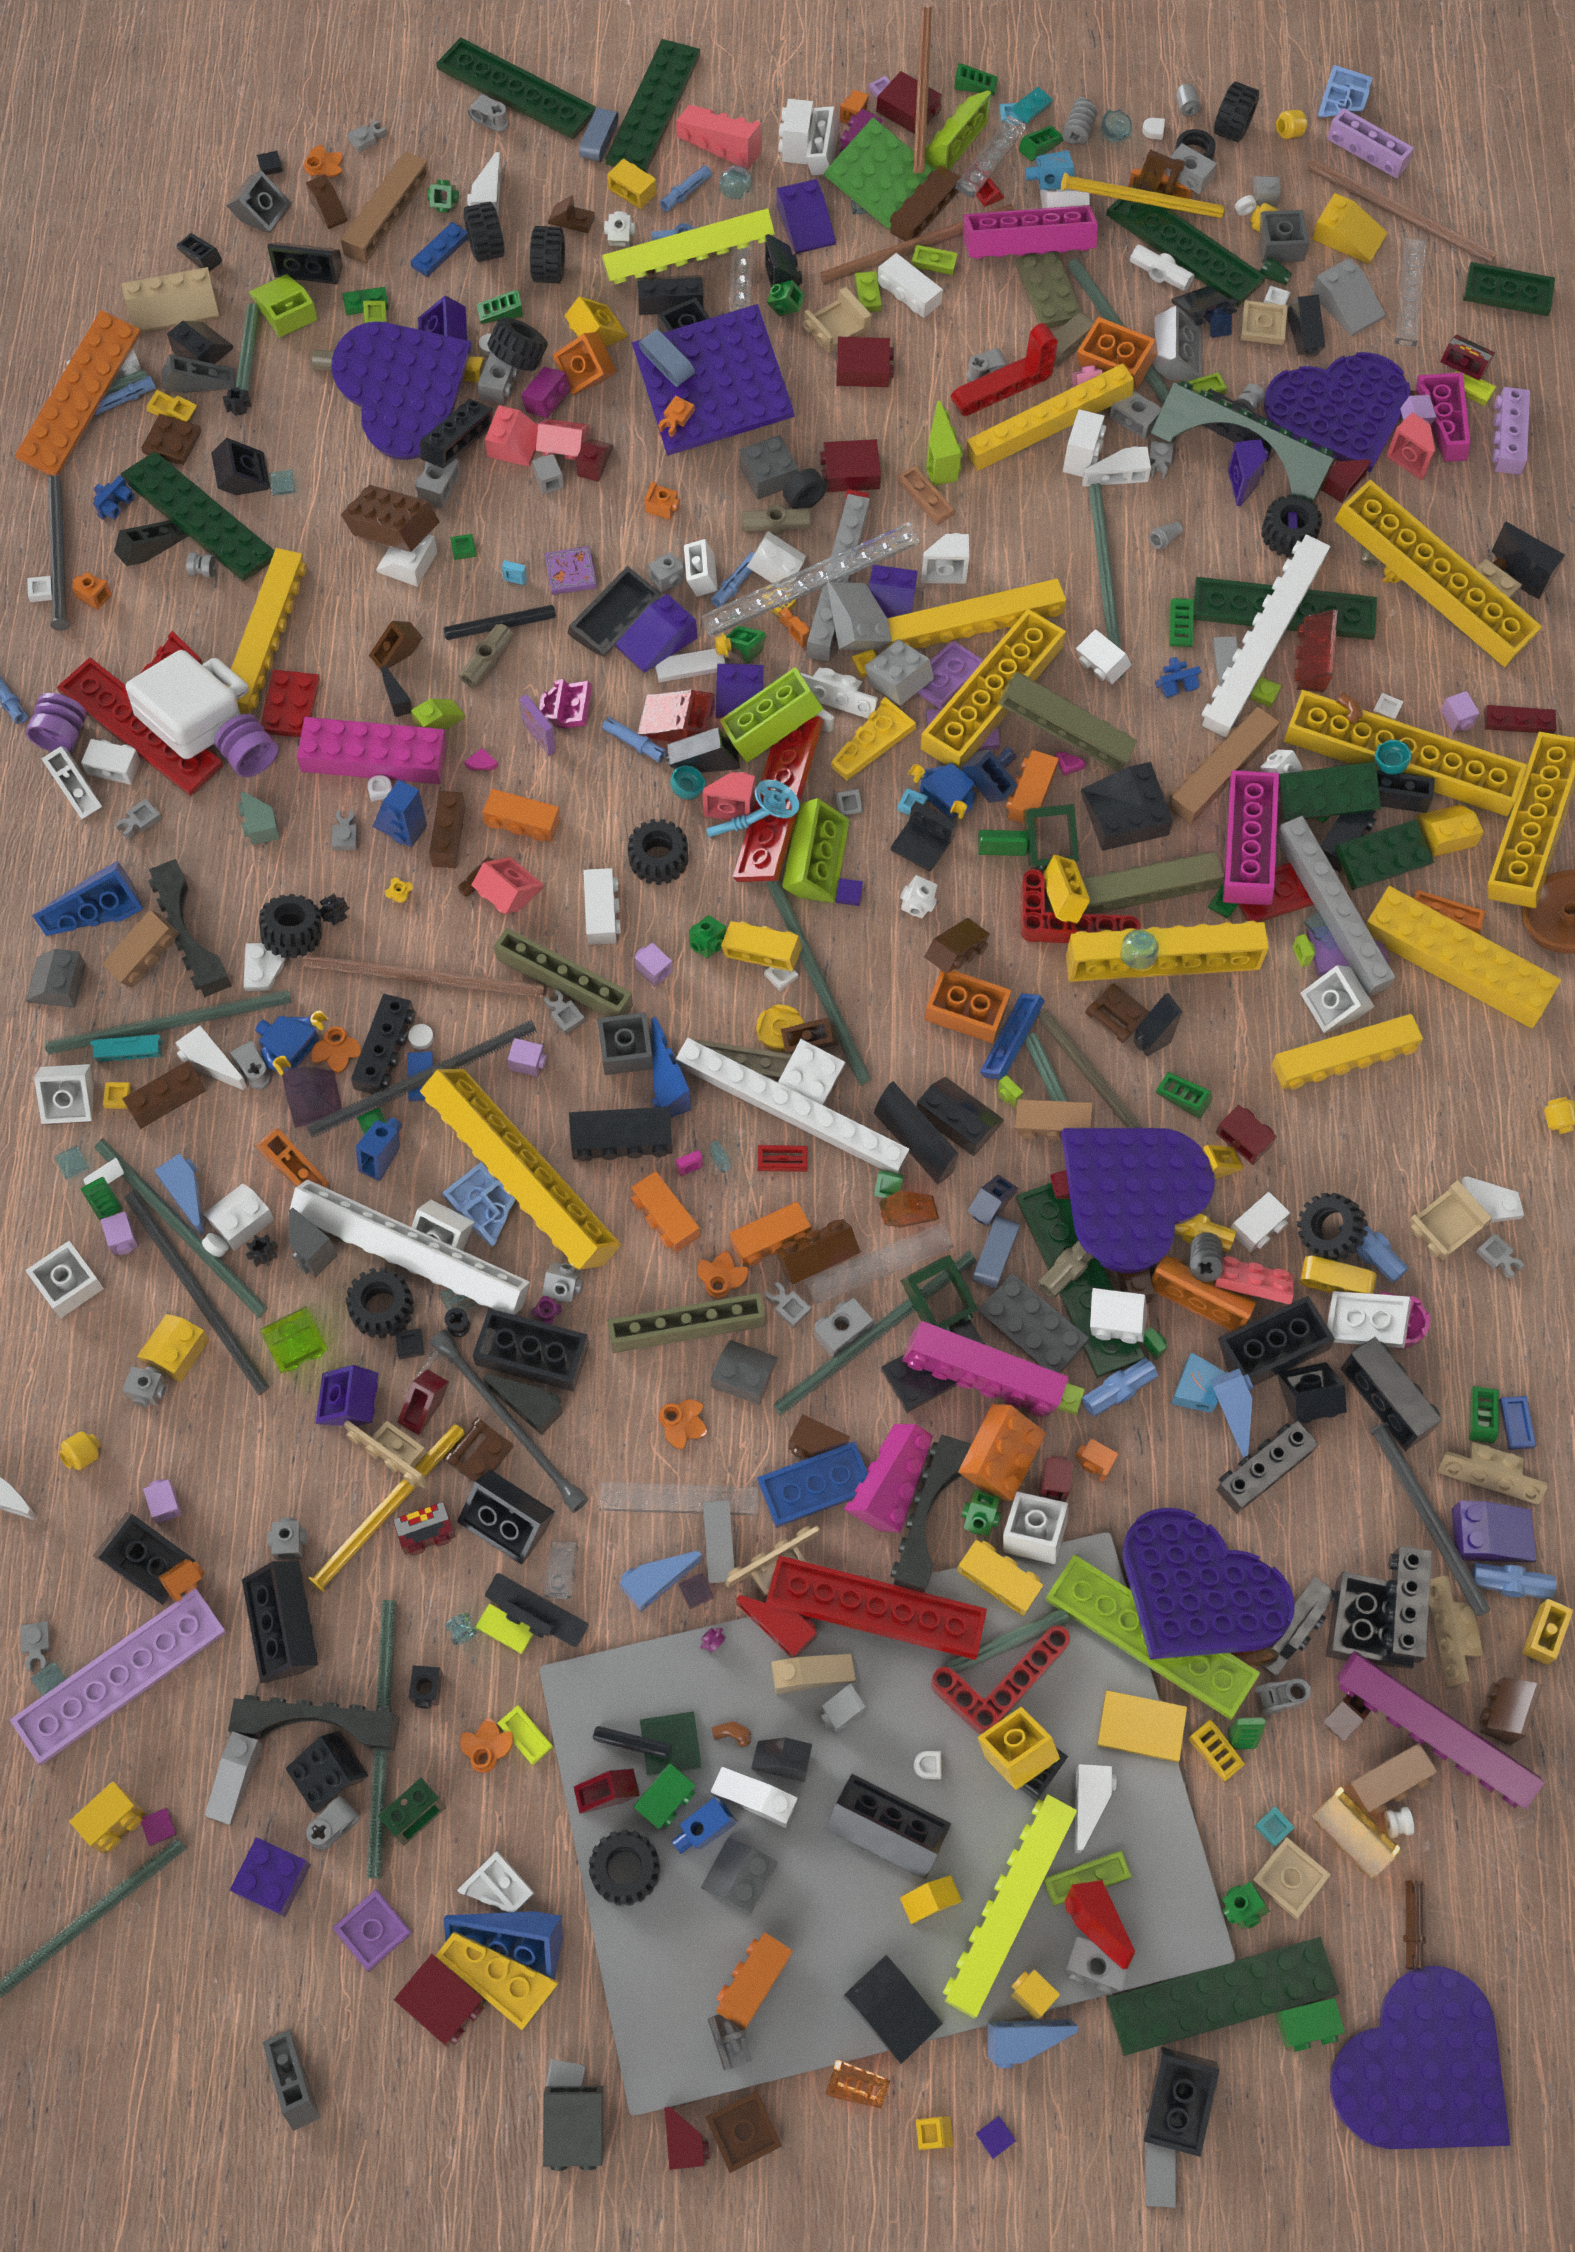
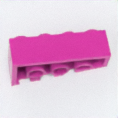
M1463 372L1418 375L1416 391H1418L1419 395L1430 396L1436 414V419L1430 425L1431 431L1444 462L1467 461L1470 435Z
M894 1424L879 1449L880 1455L876 1462H871L867 1469L869 1472L863 1483H859L854 1491L856 1493L855 1498L852 1502L847 1503L844 1510L878 1531L901 1533L933 1435L917 1424Z

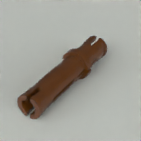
M1412 1880L1405 1881L1406 1935H1403V1942L1406 1943L1405 1968L1414 1970L1415 1958V1968L1424 1970L1423 1944H1426V1937L1423 1936V1882L1415 1880V1892L1413 1893Z

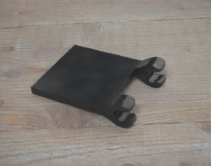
M1209 286L1171 299V302L1190 315L1198 326L1206 323V320L1203 318L1206 312L1223 306L1228 315L1237 312L1233 305L1236 304L1235 298L1228 299Z

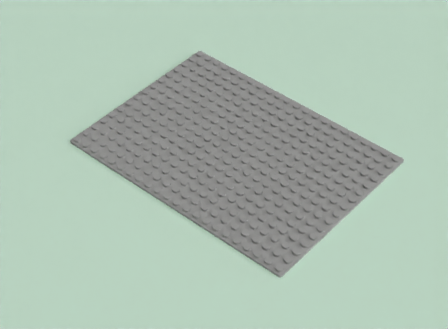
M1108 1532L1062 1542L1056 1564L1012 1554L1007 1555L1017 1562L1019 1569L1025 1573L1030 1571L1037 1575L1041 1580L1040 1583L1044 1585L1024 1617L958 1573V1567L931 1573L925 1593L986 1608L987 1612L980 1645L1059 1610L1045 1601V1598L1074 1554L1125 1587L1126 1585L1112 1537ZM745 1617L541 1666L540 1676L628 2108L631 2115L638 2116L664 2109V2107H673L889 2051L843 1998L844 1994L885 1955L906 1976L943 2023L926 2041L988 2026V2022L1008 2021L1028 2016L1029 2014L1010 1996L1015 1991L1011 1985L1024 1971L1030 1974L1035 1969L1060 1993V1996L1047 2010L1108 1995L1096 1990L1097 1985L1086 1981L1085 1985L1070 1980V1974L1064 1972L1074 1939L1079 1936L1089 1941L1091 1940L1075 1926L1071 1915L1065 1909V1903L1052 1906L1043 1881L977 2017L973 2019L944 2002L947 1995L943 1993V1990L950 1977L956 1979L960 1969L955 1966L962 1952H969L973 1943L968 1940L975 1926L981 1927L986 1918L981 1915L988 1900L994 1902L998 1894L994 1887L1001 1874L1007 1875L1011 1866L1006 1863L1013 1849L1019 1851L1023 1843L1019 1837L1026 1823L1031 1826L1036 1817L1031 1814L1036 1801L1022 1790H1015L985 1759L977 1738L981 1734L974 1731L931 1688V1679L934 1672L940 1667H946V1661L957 1655L808 1617L817 1627L815 1629L817 1637L798 1657L851 1654L856 1682L775 1694L771 1661L789 1659L790 1657L750 1617ZM1070 1617V1622L1062 1626L1070 1635V1642L1067 1648L1005 1717L1019 1707H1022L1053 1738L1055 1746L1069 1756L1039 1799L1044 1800L1048 1794L1075 1809V1769L1079 1764L1112 1766V1774H1116L1117 1784L1116 1791H1112L1108 1803L1080 1854L1074 1853V1817L1045 1878L1122 1850L1132 1878L1106 1887L1135 1949V1954L1128 1967L1121 1991L1232 1963L1235 1960V1954L1179 1764L1168 1760L1097 1746L1106 1690L1160 1701L1151 1669ZM710 1628L714 1630L722 1628L723 1631L721 1633L726 1638L714 1652L710 1653L707 1649L700 1648L703 1643L701 1638ZM1043 1635L957 1674L985 1699ZM1050 1636V1642L1054 1646L1063 1645V1640L1060 1636ZM1038 1654L1032 1656V1662L1035 1665H1045L1043 1656ZM1016 1674L1013 1677L1015 1683L1019 1686H1024L1028 1683L1027 1678L1022 1674ZM939 1676L936 1679L938 1685L943 1688L951 1685L950 1679L946 1676ZM852 1684L866 1707L864 1716L835 1734L832 1728L827 1730L820 1718V1715L823 1714L821 1711L822 1705L843 1688ZM962 1694L957 1697L959 1705L963 1707L971 1705V1699L967 1695ZM1005 1694L995 1696L996 1702L999 1705L1006 1706L1010 1702ZM982 1713L977 1716L978 1722L983 1726H988L992 1722L987 1714ZM735 1721L750 1730L751 1743L746 1747H740L737 1744V1740L730 1736L714 1740L711 1727ZM597 1726L669 1743L672 1745L671 1755L668 1759L597 1742L593 1740V1733ZM786 1737L813 1744L805 1782L751 1769L758 1741ZM923 1751H941V1780H923L915 1774L913 1764L919 1753ZM669 1762H671L695 1783L696 1786L692 1790L696 1793L686 1805L680 1803L674 1812L678 1815L667 1828L662 1825L658 1829L634 1808V1804ZM1051 1766L1047 1768L1050 1772L1053 1769ZM724 1767L769 1784L797 1797V1804L787 1827L783 1828L711 1794L710 1792L721 1768ZM634 1768L640 1796L622 1804L579 1814L573 1786L609 1770ZM1043 1773L1038 1774L1045 1781L1047 1776ZM851 1774L951 1823L927 1879L914 1875L908 1870L888 1862L871 1851L862 1849L857 1844L825 1829L835 1804ZM1031 1779L1029 1781L1036 1788H1040L1041 1785L1035 1780ZM714 1797L722 1799L738 1823L704 1848L697 1849L692 1846L680 1854L672 1842V1839L683 1832L680 1824ZM702 1824L697 1827L698 1835L703 1833L704 1827ZM621 1830L639 1832L641 1836L647 1837L650 1843L654 1845L659 1857V1880L653 1888L654 1891L650 1895L648 1894L645 1900L642 1902L637 1901L634 1905L622 1904V1906H619L613 1902L606 1901L596 1891L589 1875V1859L592 1857L593 1848L595 1845L598 1846L601 1838L608 1837L613 1831H616V1833L622 1832ZM728 1837L751 1846L777 1861V1866L750 1916L701 1889ZM632 1852L616 1854L608 1864L609 1876L618 1884H629L635 1881L641 1873L640 1859ZM951 1875L962 1902L911 1925L900 1897L928 1882ZM766 1932L793 1950L744 2031L752 2061L724 2071L707 2019L719 2015L716 2012L720 2003L716 2000L718 1994L725 1984L730 1987L735 1978L731 1974L739 1961L745 1963L749 1955L745 1952L753 1939L760 1940L763 1933ZM1096 1959L1090 1962L1091 1972L1095 1975H1102L1104 1970L1103 1964Z

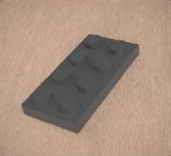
M1013 1273L978 1310L984 1318L1041 1367L1057 1373H1061L1090 1341L1084 1333Z

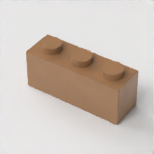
M149 910L102 965L120 983L133 987L142 980L145 972L158 962L160 955L174 944L175 938L180 933L161 914Z
M1018 1099L1015 1129L1018 1135L1025 1139L1046 1136L1049 1140H1060L1063 1128H1094L1095 1109L1093 1103Z
M1417 1743L1349 1783L1345 1788L1362 1816L1371 1812L1374 1817L1387 1809L1385 1803L1394 1799L1398 1803L1410 1796L1408 1790L1415 1785L1420 1790L1432 1783L1431 1776L1437 1773V1770L1420 1743Z

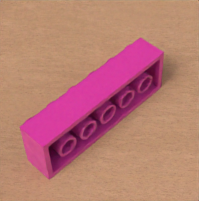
M1090 205L963 214V240L969 257L981 259L985 256L1004 257L1007 254L1022 256L1034 252L1038 254H1045L1048 251L1067 252L1074 249L1087 251L1090 248H1096L1098 223Z
M304 717L297 760L301 772L364 778L384 775L389 780L441 784L447 740L444 729Z
M1231 770L1223 902L1272 905L1275 879L1279 773Z
M921 1321L912 1332L902 1360L908 1363V1366L914 1370L922 1371L925 1369L932 1372V1375L938 1379L947 1380L948 1378L956 1381L959 1387L971 1389L972 1387L980 1390V1393L985 1397L1001 1398L1005 1400V1404L1012 1405L1015 1408L1020 1406L1027 1408L1029 1413L1038 1417L1048 1416L1060 1405L1068 1380V1376Z

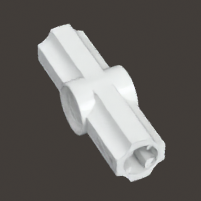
M1137 245L1130 257V262L1148 271L1150 278L1155 282L1161 283L1166 281L1182 291H1187L1194 279V274L1176 265L1174 258L1169 254L1162 253L1158 255L1142 245Z

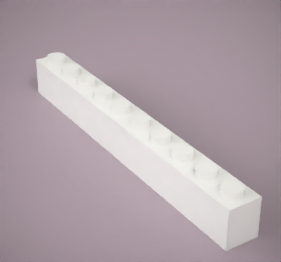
M1307 534L1302 542L1297 541L1292 550V554H1294L1293 559L1288 558L1283 566L1282 571L1285 572L1283 577L1278 576L1273 584L1272 589L1275 590L1273 595L1268 594L1263 602L1262 607L1265 608L1263 613L1258 612L1253 620L1252 625L1255 626L1253 631L1248 630L1244 636L1242 643L1245 645L1243 649L1238 648L1234 654L1232 661L1235 663L1233 667H1227L1222 679L1225 681L1223 685H1217L1214 690L1212 705L1207 703L1201 715L1205 717L1202 724L1203 727L1225 738L1227 737L1322 566L1330 549L1329 545Z
M689 1038L686 1039L676 1057V1063L679 1064L681 1069L881 1170L899 1174L909 1155V1148Z
M306 1180L295 1188L290 1209L293 1207L322 1232L340 1237L346 1243L355 1244L368 1253L381 1256L389 1263L398 1264L413 1274L422 1275L430 1279L432 1283L450 1288L454 1293L465 1295L480 1305H486L495 1310L513 1315L523 1308L530 1285L529 1281L310 1180Z

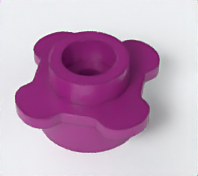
M543 1296L536 1307L531 1310L534 1318H539L543 1323L550 1325L553 1324V1319L556 1315L562 1313L561 1305L555 1304L548 1296Z
M710 1628L701 1638L703 1643L700 1648L707 1649L710 1653L714 1652L726 1638L721 1633L723 1629L716 1628L714 1630Z

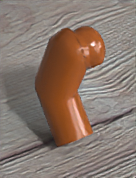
M1342 692L1336 702L1350 711L1346 718L1356 724L1363 717L1360 704Z
M735 1721L711 1727L714 1740L730 1736L737 1740V1744L740 1747H746L751 1743L750 1730Z

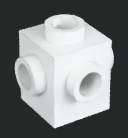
M616 211L614 214H609V220L605 221L604 234H608L609 246L630 247L631 236H635V222H632L631 216L627 215L626 212Z
M1276 750L1267 757V761L1260 769L1262 772L1283 774L1302 771L1303 767L1293 750Z
M916 875L910 884L904 887L900 899H903L901 910L921 919L928 911L932 912L937 901L934 898L937 884Z

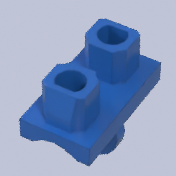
M118 476L111 484L107 483L105 486L97 484L94 487L97 495L93 498V505L98 511L97 515L99 518L104 520L108 516L116 519L121 512V508L118 505L120 501L130 504L135 496L133 491L126 485L124 478Z
M1176 657L1170 658L1169 666L1163 667V671L1165 674L1169 672L1171 674L1161 676L1159 680L1155 681L1156 688L1161 687L1166 698L1179 694L1177 683L1182 681L1186 692L1197 690L1199 688L1198 675L1201 673L1200 666L1181 671V669L1187 668L1186 661L1179 663Z

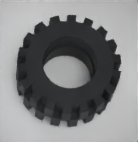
M1234 81L1228 88L1219 108L1214 124V133L1238 143L1244 137L1255 113L1259 100V90Z
M489 201L465 207L463 214L466 232L476 261L482 262L503 257L505 251L503 235L494 205Z
M535 226L530 242V272L533 282L560 284L565 268V235L562 227Z
M502 317L498 319L487 345L489 350L506 364L520 370L535 371L546 351L548 342L541 333L530 325L513 318Z
M1288 495L1287 498L1282 496L1279 497L1278 501L1274 500L1267 509L1262 525L1261 535L1264 538L1263 542L1265 545H1270L1269 549L1277 551L1276 554L1280 556L1285 554L1286 557H1291V555H1294L1292 550L1297 541L1302 542L1306 534L1317 539L1322 525V514L1320 511H1317L1318 507L1316 504H1311V500H1304L1299 495L1297 497ZM1288 512H1296L1297 527L1299 529H1292L1284 525Z
M651 819L650 823L643 822L641 823V828L636 827L633 830L634 834L630 835L628 843L629 863L633 873H637L640 880L645 878L646 883L649 884L652 881L656 882V885H661L663 881L668 884L671 883L672 878L677 880L680 877L679 873H684L686 870L685 865H688V842L686 835L682 834V829L679 826L675 828V823L670 821L668 824L665 819H660V822ZM658 846L670 850V853L663 857H652L646 852Z
M283 894L279 895L277 899L275 897L270 899V903L266 902L263 905V909L259 913L260 937L267 951L271 950L273 955L277 956L279 954L281 958H287V956L297 958L299 955L302 957L306 956L307 952L312 953L315 950V946H319L320 939L322 938L321 913L318 906L313 905L311 899L305 900V896L302 895L297 897L295 894H289V896Z
M1321 1193V1197L1314 1196L1311 1198L1312 1203L1306 1202L1304 1204L1306 1210L1304 1212L1300 1210L1298 1215L1302 1217V1220L1297 1221V1227L1301 1228V1231H1298V1235L1304 1239L1302 1243L1310 1251L1325 1258L1338 1260L1339 1257L1343 1259L1349 1257V1252L1355 1254L1358 1251L1355 1248L1357 1245L1362 1247L1364 1241L1361 1239L1362 1236L1367 1237L1368 1231L1364 1230V1227L1368 1226V1222L1363 1219L1366 1215L1363 1210L1359 1209L1360 1206L1357 1203L1337 1193H1332L1331 1195ZM1333 1213H1340L1343 1218V1228L1340 1234L1331 1240H1326L1322 1234L1324 1220Z
M375 1268L369 1269V1274L366 1275L365 1272L359 1274V1280L354 1278L351 1282L353 1288L348 1287V1297H346L348 1313L355 1327H358L361 1333L365 1334L367 1332L368 1336L372 1338L375 1337V1334H378L380 1339L385 1338V1334L389 1333L392 1337L395 1335V1330L399 1329L401 1332L405 1329L404 1322L409 1324L411 1320L410 1314L414 1312L412 1305L414 1304L413 1297L404 1278L401 1275L398 1277L395 1271L391 1270L388 1273L386 1268H380V1272H376ZM386 1293L394 1297L392 1306L382 1313H372L366 1310L368 1301L377 1294Z
M621 1830L622 1832L616 1833V1831H613L608 1837L601 1838L598 1846L595 1845L593 1848L592 1857L589 1859V1875L596 1891L606 1901L613 1902L619 1906H622V1904L634 1905L637 1901L642 1902L645 1900V1897L654 1891L653 1888L659 1880V1857L654 1845L650 1843L647 1837L641 1836L639 1832ZM620 1852H632L641 1862L640 1875L629 1884L614 1882L608 1873L610 1860Z

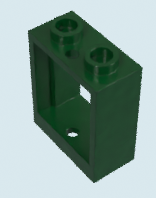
M1074 804L1023 809L1025 834L1028 839L1027 855L1029 866H1035L1036 870H1046L1052 859H1038L1034 818L1067 815L1070 856L1065 858L1075 860V862L1080 861Z
M951 1255L941 1257L900 1280L920 1320L950 1331L951 1324L957 1321L959 1324H962L973 1318L971 1313L979 1310ZM946 1270L965 1308L937 1323L917 1284Z
M420 1777L382 1811L378 1817L395 1838L405 1846L443 1812L446 1807L422 1777ZM402 1799L407 1800L406 1805H401Z

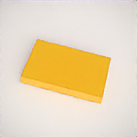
M1106 1690L1097 1746L1178 1763L1187 1707Z

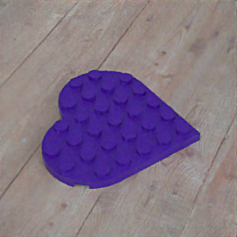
M368 322L354 327L340 339L332 356V375L344 397L353 404L362 407V426L372 445L382 454L394 459H416L420 457L421 449L419 444L422 437L430 433L435 426H438L454 411L472 343L463 339L387 322Z
M1356 352L1354 356L1345 358L1344 355L1338 358L1327 370L1312 366H1299V369L1285 370L1273 378L1267 388L1264 398V410L1269 421L1292 431V436L1300 439L1302 436L1313 441L1312 446L1320 449L1321 446H1324L1334 451L1332 455L1336 456L1337 459L1342 461L1370 460L1371 464L1368 472L1371 473L1402 416L1400 408L1410 396V385L1403 376V370L1390 359L1374 353Z
M1063 1128L1061 1131L1077 1238L1087 1254L1090 1252L1091 1255L1101 1262L1100 1265L1110 1270L1121 1273H1137L1156 1265L1166 1255L1172 1245L1175 1225L1194 1219L1204 1210L1212 1198L1215 1177L1209 1164V1158L1194 1140L1183 1133L1166 1128Z
M1160 1508L1146 1512L1137 1518L1124 1539L1122 1556L1150 1659L1261 1650L1272 1646L1284 1636L1292 1622L1295 1604L1293 1593L1287 1580L1276 1567L1271 1568L1260 1561V1557L1255 1554L1239 1550H1227L1226 1544L1218 1531L1211 1524L1207 1526L1195 1518L1196 1514L1177 1508Z
M1426 1966L1424 1970L1417 1968L1402 1975L1384 1997L1380 2010V2027L1362 2031L1351 2037L1339 2053H1337L1333 2061L1329 2081L1330 2094L1333 2106L1340 2120L1358 2139L1383 2149L1511 2146L1496 2025L1491 2006L1484 1993L1468 1977L1447 1967Z

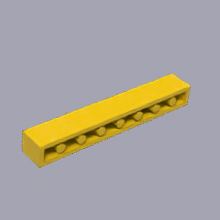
M1122 363L967 439V455L977 471L986 468L1073 425L1078 409L1096 414L1118 401L1133 396L1134 379Z
M276 548L231 667V670L245 681L249 688L248 693L237 700L241 714H251L253 708L256 709L258 706L259 691L265 687L266 672L272 668L273 653L278 651L280 634L285 632L287 615L291 614L293 610V598L299 594L300 579L305 576L307 571V564L304 563L302 553Z
M1057 578L887 618L891 642L887 645L889 647L899 639L913 649L927 648L937 643H948L958 638H969L975 634L990 633L1005 627L1011 628L1027 609L1043 618L1057 617L1060 614H1064L1066 598Z

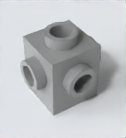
M672 552L659 556L654 562L648 564L649 578L661 593L672 587L679 586L684 581V563L680 558H676Z
M552 1262L546 1271L542 1295L553 1297L560 1302H572L576 1294H581L584 1280L580 1279L582 1269L579 1270L568 1263L559 1264Z
M131 1366L122 1391L127 1398L133 1399V1402L140 1406L148 1407L149 1404L158 1406L160 1398L163 1399L166 1394L167 1384L159 1370L152 1367H146L144 1370Z
M281 1518L279 1522H272V1531L267 1533L268 1547H272L273 1557L276 1560L303 1559V1545H307V1529H303L301 1523L296 1521L295 1518Z

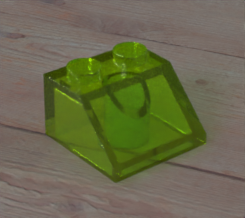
M306 1306L259 1329L280 1373L293 1371L301 1363L309 1359H317L323 1355V1352L328 1350Z

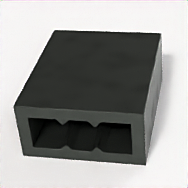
M604 2086L545 2087L543 2099V2167H550L554 2171L566 2170L568 2166H579L581 2170H594L597 2166H602Z

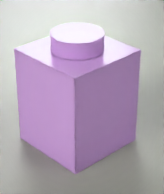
M1429 395L1409 396L1400 408L1403 420L1412 412L1423 418L1430 425L1436 419Z
M1467 691L1446 698L1441 708V712L1453 733L1459 730L1466 731L1471 729L1480 714Z
M654 943L639 949L634 957L635 968L655 987L673 972L672 961Z
M514 1038L507 1059L509 1070L538 1077L540 1069H544L547 1062V1055L544 1054L543 1045Z
M126 1212L101 1219L106 1241L113 1255H125L139 1247L131 1220Z
M169 1479L153 1481L149 1484V1487L143 1488L151 1516L157 1524L183 1515L174 1485Z

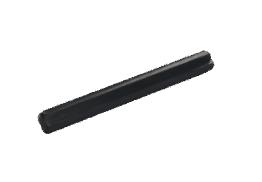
M547 605L445 626L443 631L446 640L492 631L496 624H503L509 628L556 617L553 605Z

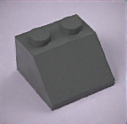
M260 170L245 180L226 206L241 222L268 233L292 202Z
M1303 210L1261 212L1259 247L1262 263L1265 262L1267 257L1270 259L1274 258L1278 262L1304 261L1309 246V238Z
M53 949L38 956L26 1001L28 1003L75 1008L86 966L80 952Z
M292 1207L289 1210V1245L293 1251L291 1256L297 1262L296 1266L304 1274L307 1275L310 1272L314 1277H317L337 1257L330 1238Z
M730 1340L719 1357L711 1377V1386L714 1389L760 1405L778 1357Z
M728 1837L701 1889L750 1916L777 1866V1861L751 1846Z

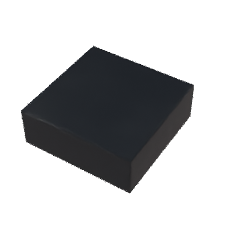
M277 151L257 155L260 170L265 175L283 172Z
M421 1328L395 1332L399 1359L425 1355Z

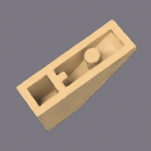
M851 1654L806 1656L771 1661L775 1694L856 1682Z

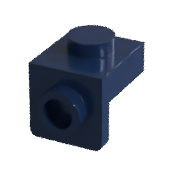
M1223 306L1208 311L1203 315V318L1210 324V336L1212 338L1232 334V314L1228 315Z

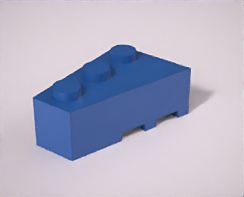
M398 780L383 800L372 827L391 836L401 845L406 844L413 847L427 827L420 791Z

